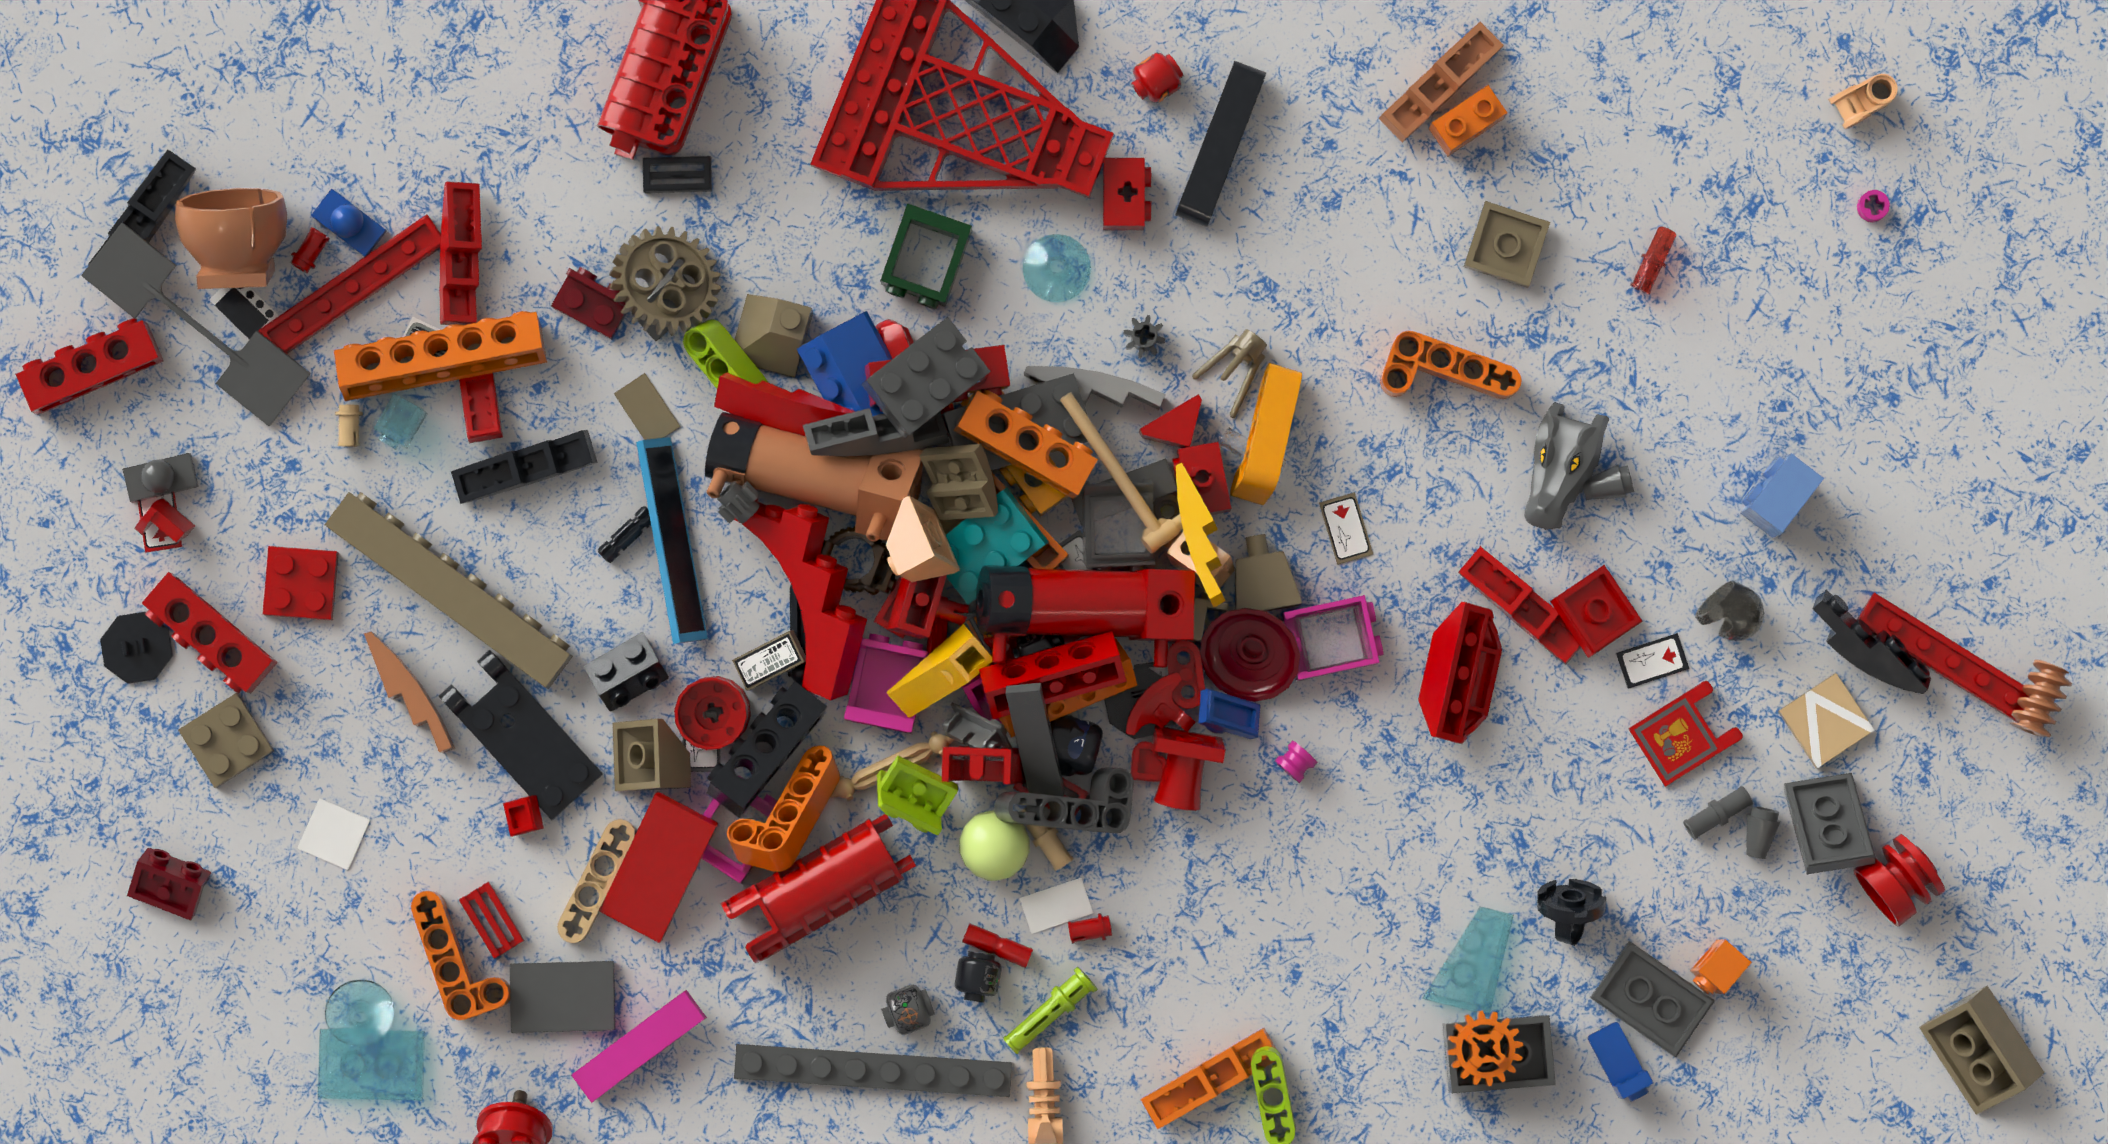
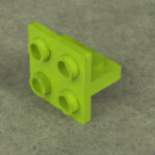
M897 755L887 772L880 770L877 774L878 807L892 818L899 817L910 822L921 832H931L935 835L940 834L942 830L941 817L957 794L958 784L952 781L942 782V776Z

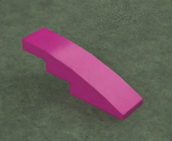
M685 990L571 1076L592 1103L707 1017L689 992Z

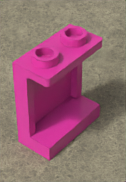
M870 633L869 639L862 638L844 720L912 734L916 714L908 718L886 692L925 659L929 652L922 651L923 644L903 640L902 646L889 644L890 637Z

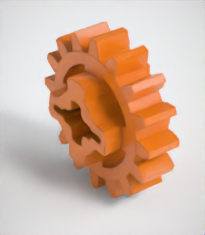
M1483 1010L1478 1011L1476 1020H1473L1469 1014L1465 1015L1467 1023L1465 1026L1457 1023L1454 1025L1455 1029L1459 1032L1457 1037L1448 1036V1040L1455 1043V1048L1447 1050V1054L1456 1055L1457 1058L1451 1064V1067L1458 1068L1461 1066L1463 1068L1460 1074L1462 1079H1465L1470 1074L1473 1075L1472 1084L1478 1085L1481 1078L1485 1079L1487 1086H1492L1493 1077H1497L1501 1082L1506 1081L1503 1072L1507 1070L1515 1073L1516 1069L1511 1064L1512 1061H1522V1056L1515 1053V1048L1522 1047L1523 1042L1514 1041L1513 1038L1519 1033L1518 1028L1509 1030L1507 1026L1510 1019L1506 1017L1501 1022H1498V1012L1494 1011L1490 1014L1489 1019L1485 1018ZM1479 1025L1493 1026L1487 1034H1477L1472 1030ZM1503 1036H1505L1508 1044L1507 1056L1501 1053L1500 1041ZM1472 1038L1482 1042L1491 1040L1490 1049L1497 1056V1059L1486 1054L1480 1057L1478 1055L1480 1048ZM1463 1040L1469 1044L1470 1056L1467 1058V1061H1465L1462 1054ZM1492 1062L1498 1066L1497 1069L1489 1072L1477 1071L1483 1063Z

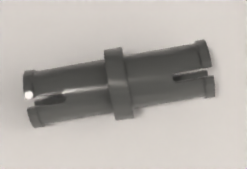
M1740 786L1737 790L1719 801L1715 799L1710 801L1706 809L1688 820H1684L1683 824L1689 835L1696 840L1700 835L1715 826H1724L1729 823L1728 819L1748 806H1752L1753 801L1747 790Z

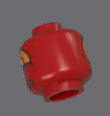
M1156 52L1133 68L1136 80L1131 85L1142 100L1148 97L1152 102L1159 103L1181 88L1180 78L1184 75L1170 54L1164 56L1162 53Z

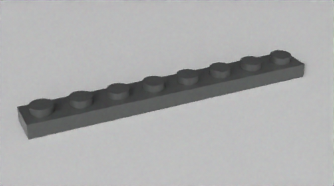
M736 1044L734 1079L1010 1097L1012 1062Z

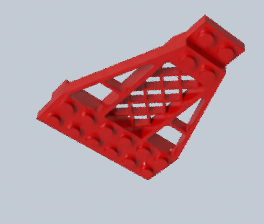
M876 0L810 165L874 191L1058 189V187L1090 198L1114 133L1078 118L952 1ZM947 12L953 13L983 41L975 65L971 70L929 55ZM992 49L1039 93V97L980 75L979 72L988 50ZM925 65L931 67L923 71ZM939 71L946 87L927 95L920 79ZM944 73L963 80L949 85ZM918 83L924 97L910 102ZM971 83L977 100L958 107L952 91ZM976 85L994 92L981 97ZM949 93L955 109L936 117L930 100ZM1002 95L1009 112L990 119L984 103ZM1007 97L1023 102L1025 105L1012 109ZM927 103L933 119L914 127L907 110ZM980 105L987 121L968 129L962 112ZM1034 107L1041 124L1022 132L1015 115ZM1039 109L1048 112L1045 121ZM958 115L965 131L946 139L939 122ZM904 116H906L911 128L901 124ZM1012 117L1018 134L1000 141L993 125ZM936 124L942 140L920 131ZM990 127L996 143L978 151L971 135ZM1041 130L1034 150L1031 152L1025 137ZM903 136L939 151L928 181H879L897 137ZM968 137L974 152L951 143ZM1022 139L1028 156L1009 163L1003 147ZM1000 149L1006 164L983 155ZM949 155L1007 177L1006 180L936 181L944 159ZM1029 162L1025 172L1015 168Z

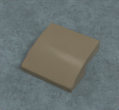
M981 444L925 448L919 457L933 484L926 493L939 520L995 517L997 515L998 504L994 480Z

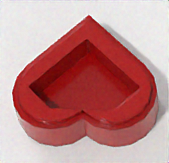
M1148 741L1138 743L1133 748L1130 774L1133 780L1160 782L1166 758L1158 755L1153 743Z

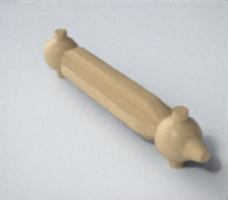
M934 731L930 734L931 738L928 743H916L857 771L851 779L840 776V780L831 798L841 797L851 801L855 790H866L876 785L879 771L887 772L897 755L919 765L927 761L933 753L940 754L942 757L943 747H949V744L954 739L946 735L937 734Z

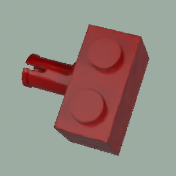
M1219 442L1178 449V458L1172 459L1175 478L1176 465L1182 463L1209 513L1215 515L1230 512L1232 508Z
M947 575L910 582L901 577L887 629L917 639L929 638L935 617L962 626L967 616L960 614L968 613L969 605L941 597Z

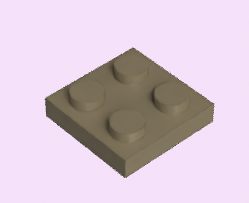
M1485 201L1463 267L1529 288L1550 222Z
M238 693L233 694L178 729L214 788H218L274 752L271 744Z

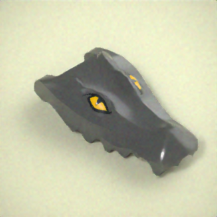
M1554 402L1550 406L1539 425L1535 440L1531 492L1524 514L1529 524L1545 530L1560 529L1562 527L1563 517L1568 509V505L1575 502L1578 494L1583 491L1584 482L1591 479L1594 469L1598 466L1603 437L1609 421L1607 416L1597 414L1592 423L1588 424L1563 417L1565 409L1563 404Z

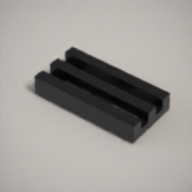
M711 156L643 158V192H712ZM704 165V170L650 172V166ZM704 178L705 182L650 184V180Z

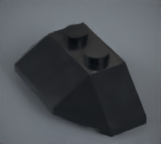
M965 0L1057 74L1079 48L1074 0Z

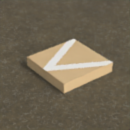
M1837 673L1831 675L1778 711L1815 768H1819L1874 731Z

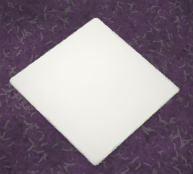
M320 798L300 840L298 849L348 870L370 820Z

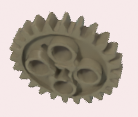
M660 226L655 228L653 235L647 229H643L640 238L633 234L628 241L629 245L623 243L619 249L620 254H617L613 259L612 263L616 267L612 268L609 275L616 278V280L612 282L610 289L620 291L614 298V302H625L626 305L621 313L626 314L632 311L634 316L631 323L634 324L640 319L643 320L644 331H647L652 324L656 326L657 335H660L664 328L667 327L670 335L674 336L678 326L686 333L691 328V324L697 326L703 321L702 317L707 319L712 312L710 307H714L719 300L714 295L719 293L721 286L714 282L719 279L721 274L711 271L717 261L706 260L705 256L709 252V248L700 251L696 248L700 239L696 238L691 243L686 241L687 231H684L680 237H676L674 227H671L666 235H663ZM655 254L664 255L668 263L658 261ZM681 259L683 265L676 271L656 299L651 303L648 302L647 298L653 293L660 281L665 278L677 260ZM686 274L691 276L694 279L695 284L687 283L683 279L682 275ZM635 278L644 279L649 287L640 286ZM663 299L673 301L676 308L667 307Z

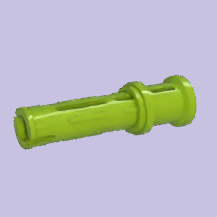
M1079 967L1074 969L1075 974L1060 987L1055 986L1052 989V996L1007 1036L1003 1037L1004 1041L1016 1054L1065 1011L1067 1013L1073 1012L1076 1009L1075 1005L1089 992L1094 993L1098 990L1095 984Z

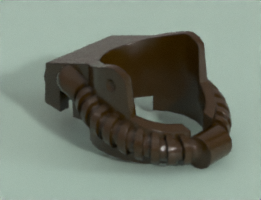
M850 526L846 529H840L839 532H834V535L831 534L829 536V540H824L820 554L831 556L834 545L839 546L849 539L856 538L867 542L872 547L874 554L873 567L869 573L860 579H846L843 588L845 591L856 593V591L863 592L865 590L871 595H877L879 592L888 594L889 591L894 590L897 580L894 579L895 574L888 564L889 551L881 539L870 541L866 535L856 533L855 526L853 528Z

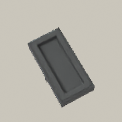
M191 453L152 460L148 463L122 469L131 503L199 487Z

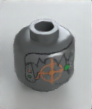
M914 984L887 994V1007L881 1009L888 1028L895 1026L897 1032L901 1035H906L929 1026L931 1022L930 1016L935 1015L926 989L920 990Z

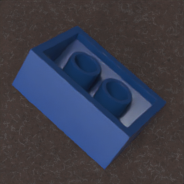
M867 311L797 348L823 399L855 412L870 408L872 416L884 414L880 412L879 407H870L869 394L861 384L866 380L865 366L869 362L892 360L893 358Z

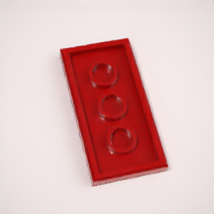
M657 791L599 912L660 943L719 823Z

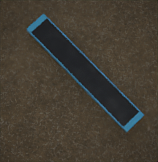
M671 437L638 441L636 445L673 644L708 639Z

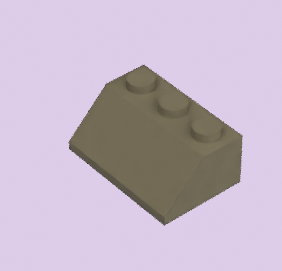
M1988 985L1959 1000L1919 1027L1976 1115L2026 1090L2045 1073Z

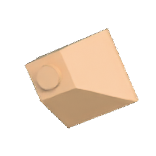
M911 496L905 497L902 500L886 543L890 554L887 560L893 573L910 582H915L960 571L935 510Z

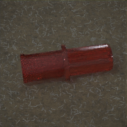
M1663 226L1657 229L1646 254L1642 253L1641 255L1643 261L1633 282L1630 284L1631 287L1638 291L1642 290L1643 293L1650 295L1661 268H1666L1664 262L1676 238L1674 231Z

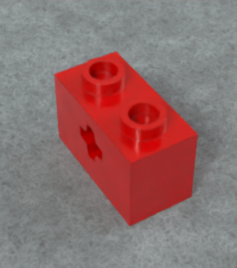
M1105 158L1103 163V230H1144L1145 221H1151V201H1145V187L1151 188L1152 173L1151 167H1145V158ZM1124 186H1130L1131 192L1137 194L1131 197V202H1124V196L1118 195V193L1123 192Z

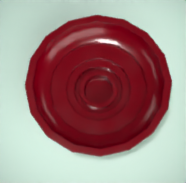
M1251 608L1226 611L1210 623L1202 637L1200 655L1205 673L1218 689L1228 695L1253 702L1272 699L1288 689L1298 674L1300 651L1294 634L1282 620L1266 611Z

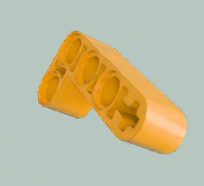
M1273 363L1267 364L1257 397L1244 458L1234 475L1230 496L1264 505L1273 494L1282 468L1302 380V372Z

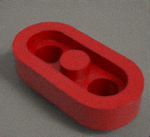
M1177 641L1170 646L1167 660L1168 675L1178 672L1181 681L1172 692V699L1180 708L1193 709L1200 705L1201 690H1205L1201 655L1194 643L1190 641ZM1180 652L1188 653L1190 656L1189 663L1185 665L1180 664L1177 661V655ZM1184 686H1191L1194 689V696L1192 698L1186 699L1182 696L1181 690Z

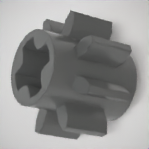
M1147 315L1145 322L1141 323L1137 319L1132 318L1133 331L1124 330L1123 335L1126 337H1131V342L1127 344L1126 350H1131L1135 347L1139 350L1138 358L1140 359L1144 351L1149 350L1152 355L1156 356L1155 344L1165 343V338L1157 334L1163 327L1162 323L1156 326L1150 323V315ZM1142 329H1148L1149 336L1154 337V340H1148L1146 345L1140 344V338L1135 336V334H1141Z
M736 481L732 482L717 498L722 504L718 508V513L729 524L735 518L743 524L760 507L755 501L759 497L758 492L748 481L742 487Z

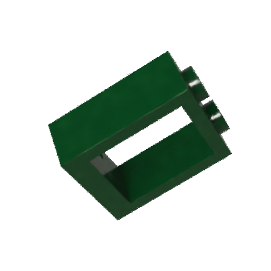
M907 203L880 280L881 285L886 286L885 292L900 298H904L906 294L918 297V304L931 309H937L938 305L946 307L972 233V225ZM910 224L958 240L940 292L893 276Z

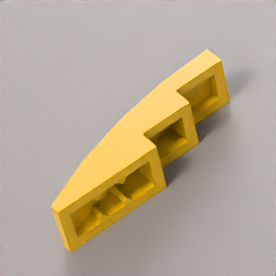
M1180 463L1176 465V481L1183 532L1197 574L1213 607H1216L1226 600L1211 571L1222 566L1207 536L1217 531L1218 528L1185 467Z

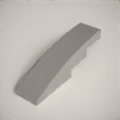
M1027 366L1024 371L1025 377L1038 383L1074 373L1084 405H1086L1092 393L1120 407H1123L1127 397L1130 396L1159 410L1166 395L1137 382L1098 371L1062 366Z

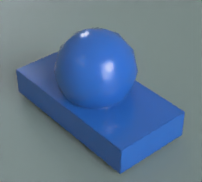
M333 189L328 192L311 214L314 219L364 257L371 253L387 232L386 229Z
M1212 689L1201 690L1198 724L1204 725L1212 733L1223 734L1227 732L1247 739L1258 738L1260 704Z

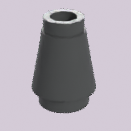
M1617 464L1586 480L1583 486L1586 500L1627 497L1626 494L1634 492L1628 465L1619 467Z
M1752 806L1751 814H1747L1746 855L1766 859L1767 852L1781 822L1778 820V811Z

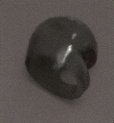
M1729 581L1714 591L1702 603L1695 617L1701 625L1710 624L1724 618L1719 630V636L1730 641H1742L1749 639L1759 631L1764 621L1765 612L1763 602L1754 590L1736 581Z

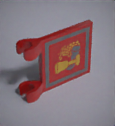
M1708 681L1701 682L1628 728L1665 787L1743 738V734L1737 727H1733L1718 738H1715L1694 703L1713 692V687Z

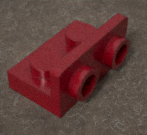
M579 267L577 272L569 268L566 273L567 278L551 307L612 340L626 315L621 313L626 305L625 302H614V298L620 291L610 289L611 283H609L607 288L595 282L597 276L582 267Z
M147 848L136 863L127 896L191 921L196 914L204 885L210 879L211 871L203 869L198 863L192 861L185 862L172 857L164 850Z

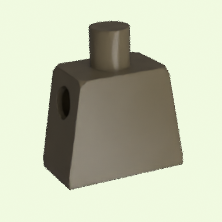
M1265 534L1246 537L1249 557L1235 560V610L1251 608L1267 612L1300 606L1302 604L1301 597L1284 551L1269 553Z

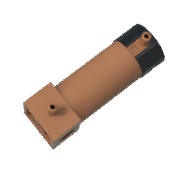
M722 412L716 422L707 450L705 477L712 479L707 489V494L711 498H718L725 483L731 484L736 481L742 487L748 481L757 490L856 516V533L866 535L870 541H877L879 539L888 541L902 500L907 496L918 500L921 494L923 463L919 456L924 450L917 449L881 455L845 457L811 455L806 436L779 430L757 421Z

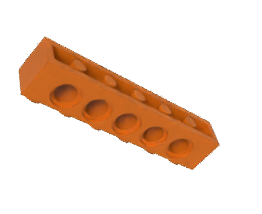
M527 311L516 312L510 317L499 319L484 318L479 320L478 323L468 325L452 324L437 331H416L410 336L400 338L384 337L377 340V342L369 344H348L343 349L334 350L338 385L345 401L547 363L542 327L537 312ZM507 337L514 338V340L510 343H501V341ZM472 344H481L475 350H467ZM437 351H447L440 357L433 356ZM405 357H413V359L407 363H400V361ZM372 363H379L375 369H366Z

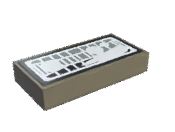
M791 630L732 661L746 691L805 663L806 655L794 630Z

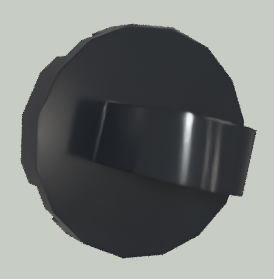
M1569 879V885L1556 886L1557 880L1550 881L1542 885L1537 891L1538 911L1544 917L1555 921V938L1557 941L1575 946L1583 935L1585 923L1593 922L1601 918L1605 913L1606 896H1602V889L1599 886L1588 881Z

